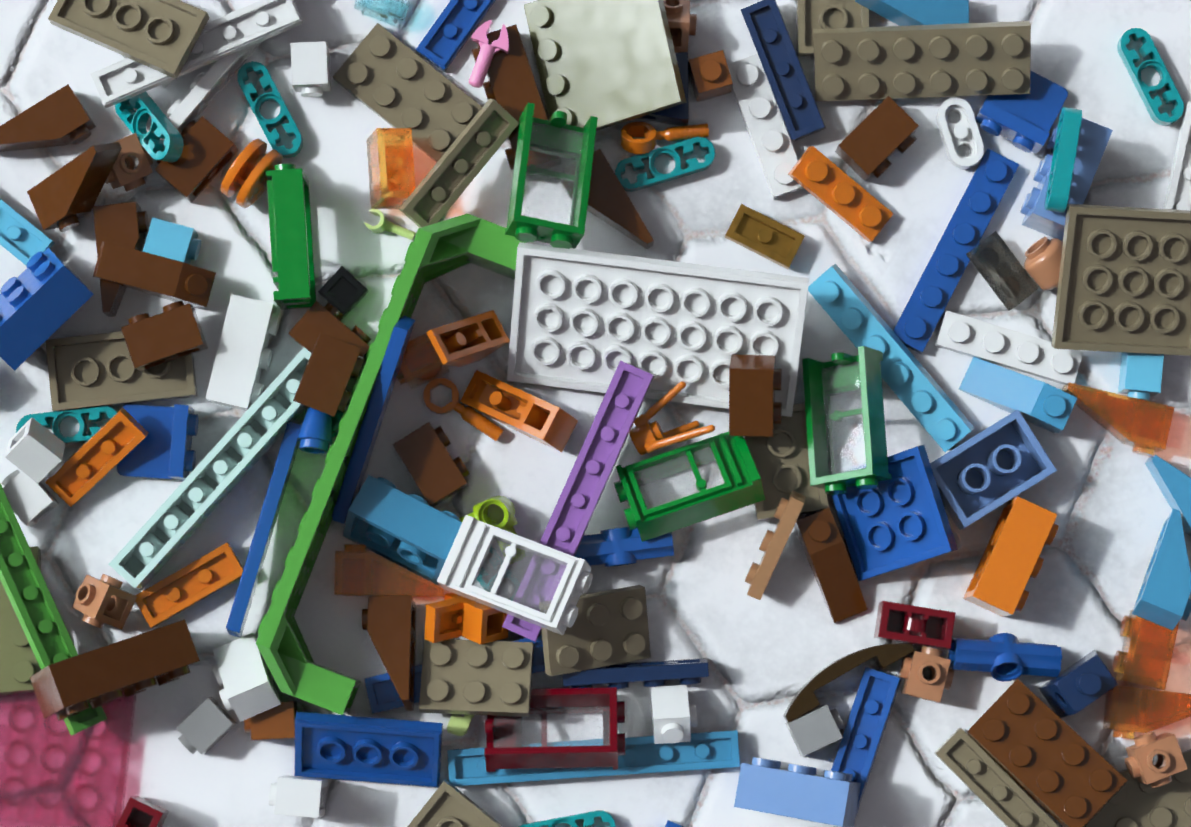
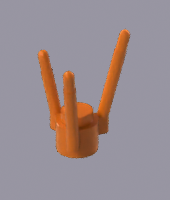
M681 381L649 410L635 419L636 427L632 428L629 434L641 456L659 448L699 437L715 430L713 425L698 428L700 423L693 421L663 433L657 421L652 423L648 421L685 388V382Z

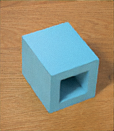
M152 217L142 252L190 264L191 260L196 261L198 258L201 240L197 239L198 233L194 228Z
M1122 352L1118 393H1127L1128 399L1134 401H1149L1150 396L1161 393L1164 354Z

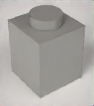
M208 697L176 729L182 734L178 739L184 747L192 754L198 751L202 755L213 748L237 722L213 697Z
M822 705L789 723H785L800 756L803 757L842 739L843 737L839 730L845 728L836 708L829 710L828 705Z

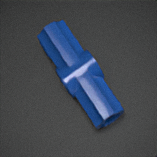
M629 527L602 530L600 531L601 534L584 535L574 557L586 560L590 567L596 565L613 567L635 564L637 560L674 556L672 532L642 542L637 529L630 531Z
M1000 633L990 637L988 640L952 637L948 659L951 660L949 668L953 670L991 672L994 679L1005 682L1015 680L1021 675L1058 677L1061 671L1062 651L1061 647H1057V645L1022 643L1013 634Z

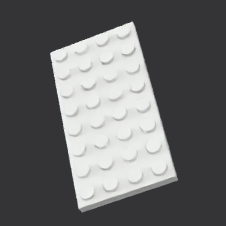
M519 242L517 247L507 381L606 393L619 362L623 361L654 375L645 396L647 399L660 400L678 383L683 381L686 383L685 388L671 402L729 409V367L732 354L776 356L775 369H782V390H775V402H782V416L792 417L809 278L571 248H555L547 245Z

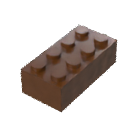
M184 619L48 665L29 678L44 719L56 715L57 720L61 721L88 709L89 703L91 708L95 709L123 697L122 692H124L125 697H130L157 685V682L161 686L180 679L179 677L191 673L189 666L200 660Z
M1019 679L967 731L968 735L1010 777L1064 827H1086L1127 782L1124 776Z

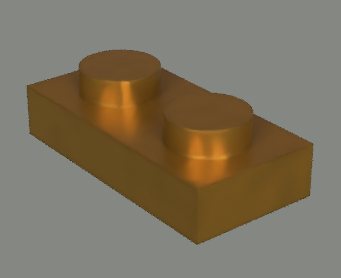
M743 204L740 205L725 234V238L786 269H789L805 237Z

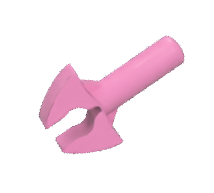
M492 20L483 23L472 34L471 40L479 43L481 49L469 79L471 86L476 88L482 87L494 54L499 51L509 53V38L505 24L502 26L500 37L493 41L491 45H489L487 34L490 31Z

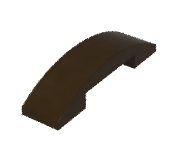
M905 643L878 645L858 650L832 662L815 674L797 692L783 714L785 721L789 723L819 706L820 703L814 691L871 658L875 659L879 668H885L915 650L912 644Z

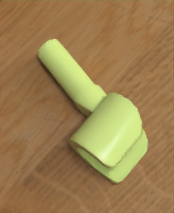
M373 208L369 210L371 214L381 218L379 224L375 226L364 222L370 231L377 234L383 231L392 232L413 240L415 232L388 221L387 217L378 209Z
M452 714L447 726V732L457 736L465 735L474 715L464 714V716H461L459 714Z

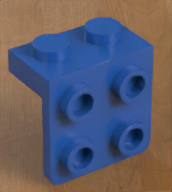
M1030 70V94L987 95L975 119L986 132L995 136L1001 135L1011 140L1012 144L1018 149L1028 153L1032 151L1037 154L1049 137V131L1068 97V92L1064 87Z
M133 404L123 406L148 432V435L117 464L118 474L128 477L185 480L189 472L195 469L196 452L191 450L192 436H197L199 418L198 414H194V409L189 405L174 404V407Z

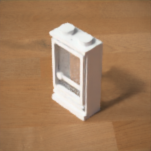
M465 515L437 582L449 592L564 635L566 628H571L577 618V602L581 593L585 594L588 591L593 574L590 573L592 569L590 565L582 558L579 559Z

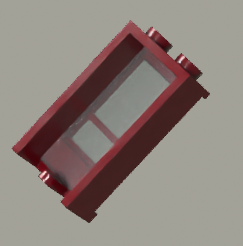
M617 687L531 689L530 717L487 715V720H485L487 748H485L484 753L486 771L496 772V769L613 767V770L618 769V756L625 755V733H618V723H625V701H617Z

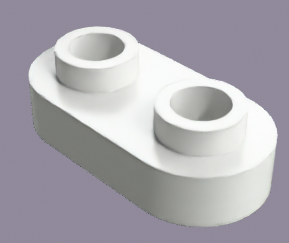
M949 98L939 107L936 121L949 161L958 168L968 169L980 161L984 153V145L971 105L962 98ZM951 112L957 113L960 117V122L951 123L948 120V114ZM960 146H967L970 149V156H961L958 148Z

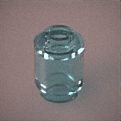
M355 0L354 8L362 11L363 16L395 26L398 20L404 21L410 1Z

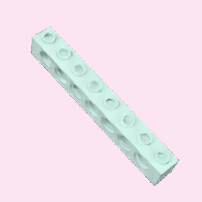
M305 347L108 564L135 589L143 590L285 432L287 423H293L307 407L293 401L311 356V352Z

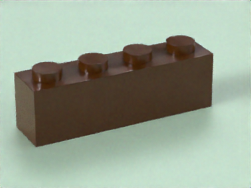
M517 25L506 27L509 38V53L499 51L492 58L487 72L488 81L483 83L487 100L494 99L518 122L527 103L535 104L533 117L548 120ZM501 29L487 34L489 45L500 37ZM477 42V48L472 49L475 63L481 49ZM519 126L507 138L510 148L504 150L511 170L514 169ZM529 151L527 166L534 165L538 169L546 170L561 165V158Z

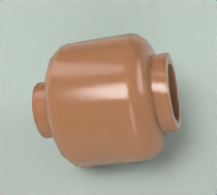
M1043 237L1031 245L1025 252L1027 258L1024 268L1043 290L1058 289L1063 242L1058 238L1048 239Z

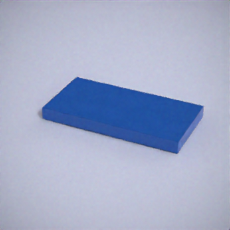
M296 712L294 776L439 787L443 723Z

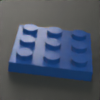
M924 445L888 456V472L891 474L892 479L878 482V487L857 489L856 486L847 487V492L844 494L831 495L858 581L958 550ZM866 464L848 471L866 468Z

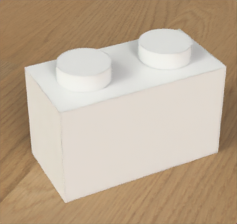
M253 632L213 649L217 664L212 666V671L219 686H224V689L219 691L221 700L227 711L232 709L235 711L240 722L281 704L272 674L256 645L257 639Z
M290 775L277 777V782L275 784L271 783L269 792V806H275L274 815L310 818L324 816L328 779Z

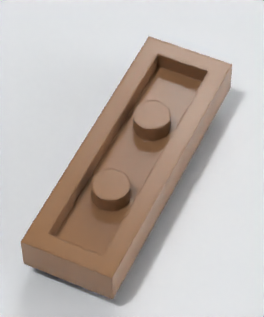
M792 491L789 499L781 498L774 517L779 519V522L774 532L766 531L759 550L764 552L760 564L753 562L744 582L750 584L747 595L761 600L803 508L806 496Z

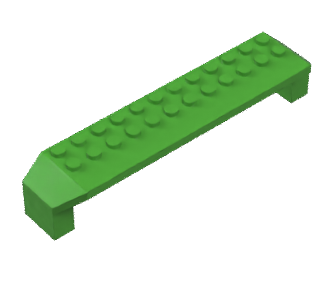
M464 214L418 228L414 241L408 247L404 259V267L401 274L396 278L391 292V300L379 321L378 333L366 354V363L362 374L358 376L351 394V402L348 409L342 415L338 427V435L327 453L325 468L321 478H318L311 496L312 501L308 511L302 517L298 528L299 534L294 546L292 545L285 561L284 566L286 567L283 575L274 588L271 597L272 603L258 629L259 636L256 645L278 688L283 693L340 715H349L361 681L316 664L294 616L332 522L336 501L394 326L403 316L412 318L425 283L470 263L515 280L517 247L519 242L522 241L517 240L515 236L505 235V227L470 214Z

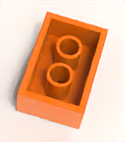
M1018 496L1007 501L963 599L1002 617L1013 615L1016 610L1020 612L1029 595V592L1024 590L1026 584L1031 577L1036 578L1042 567L1044 558L1039 557L1046 544L1050 545L1057 533L1059 525L1054 522L1058 514Z

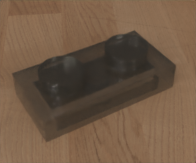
M996 231L966 253L967 257L1008 311L1018 306L1039 288Z

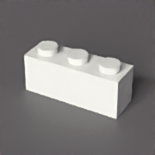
M231 294L205 397L206 400L211 403L247 411L263 393L264 385L259 383L262 369L268 370L272 356V349L267 347L270 335L276 336L281 315L276 314L277 308L274 304Z

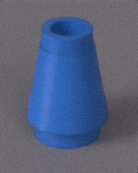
M310 407L307 408L297 441L300 442L299 449L301 451L311 454L328 453L329 446L333 443L331 415Z

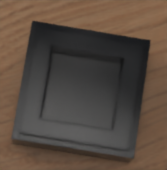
M343 266L318 291L344 317L369 292Z

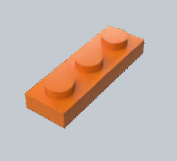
M810 146L788 173L791 178L868 242H872L893 215L889 209L814 146Z
M122 408L66 460L55 475L48 477L45 483L72 507L148 435V432Z
M227 542L135 595L137 596L135 602L149 627L153 629L241 578L244 568L231 545Z

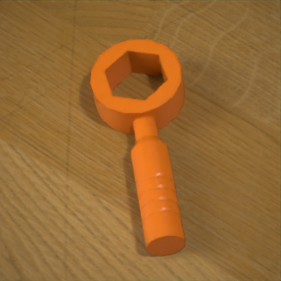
M631 122L626 124L621 130V146L629 153L645 154L654 150L656 140L678 141L694 137H709V127L707 123L667 127L664 131H656L654 126L649 123ZM632 137H644L645 139H633Z
M436 378L426 385L423 399L431 412L447 414L455 410L461 415L463 420L494 441L500 438L504 431L502 428L471 407H465L459 403L458 389L451 380ZM439 385L452 390V401L442 408L431 403V391Z

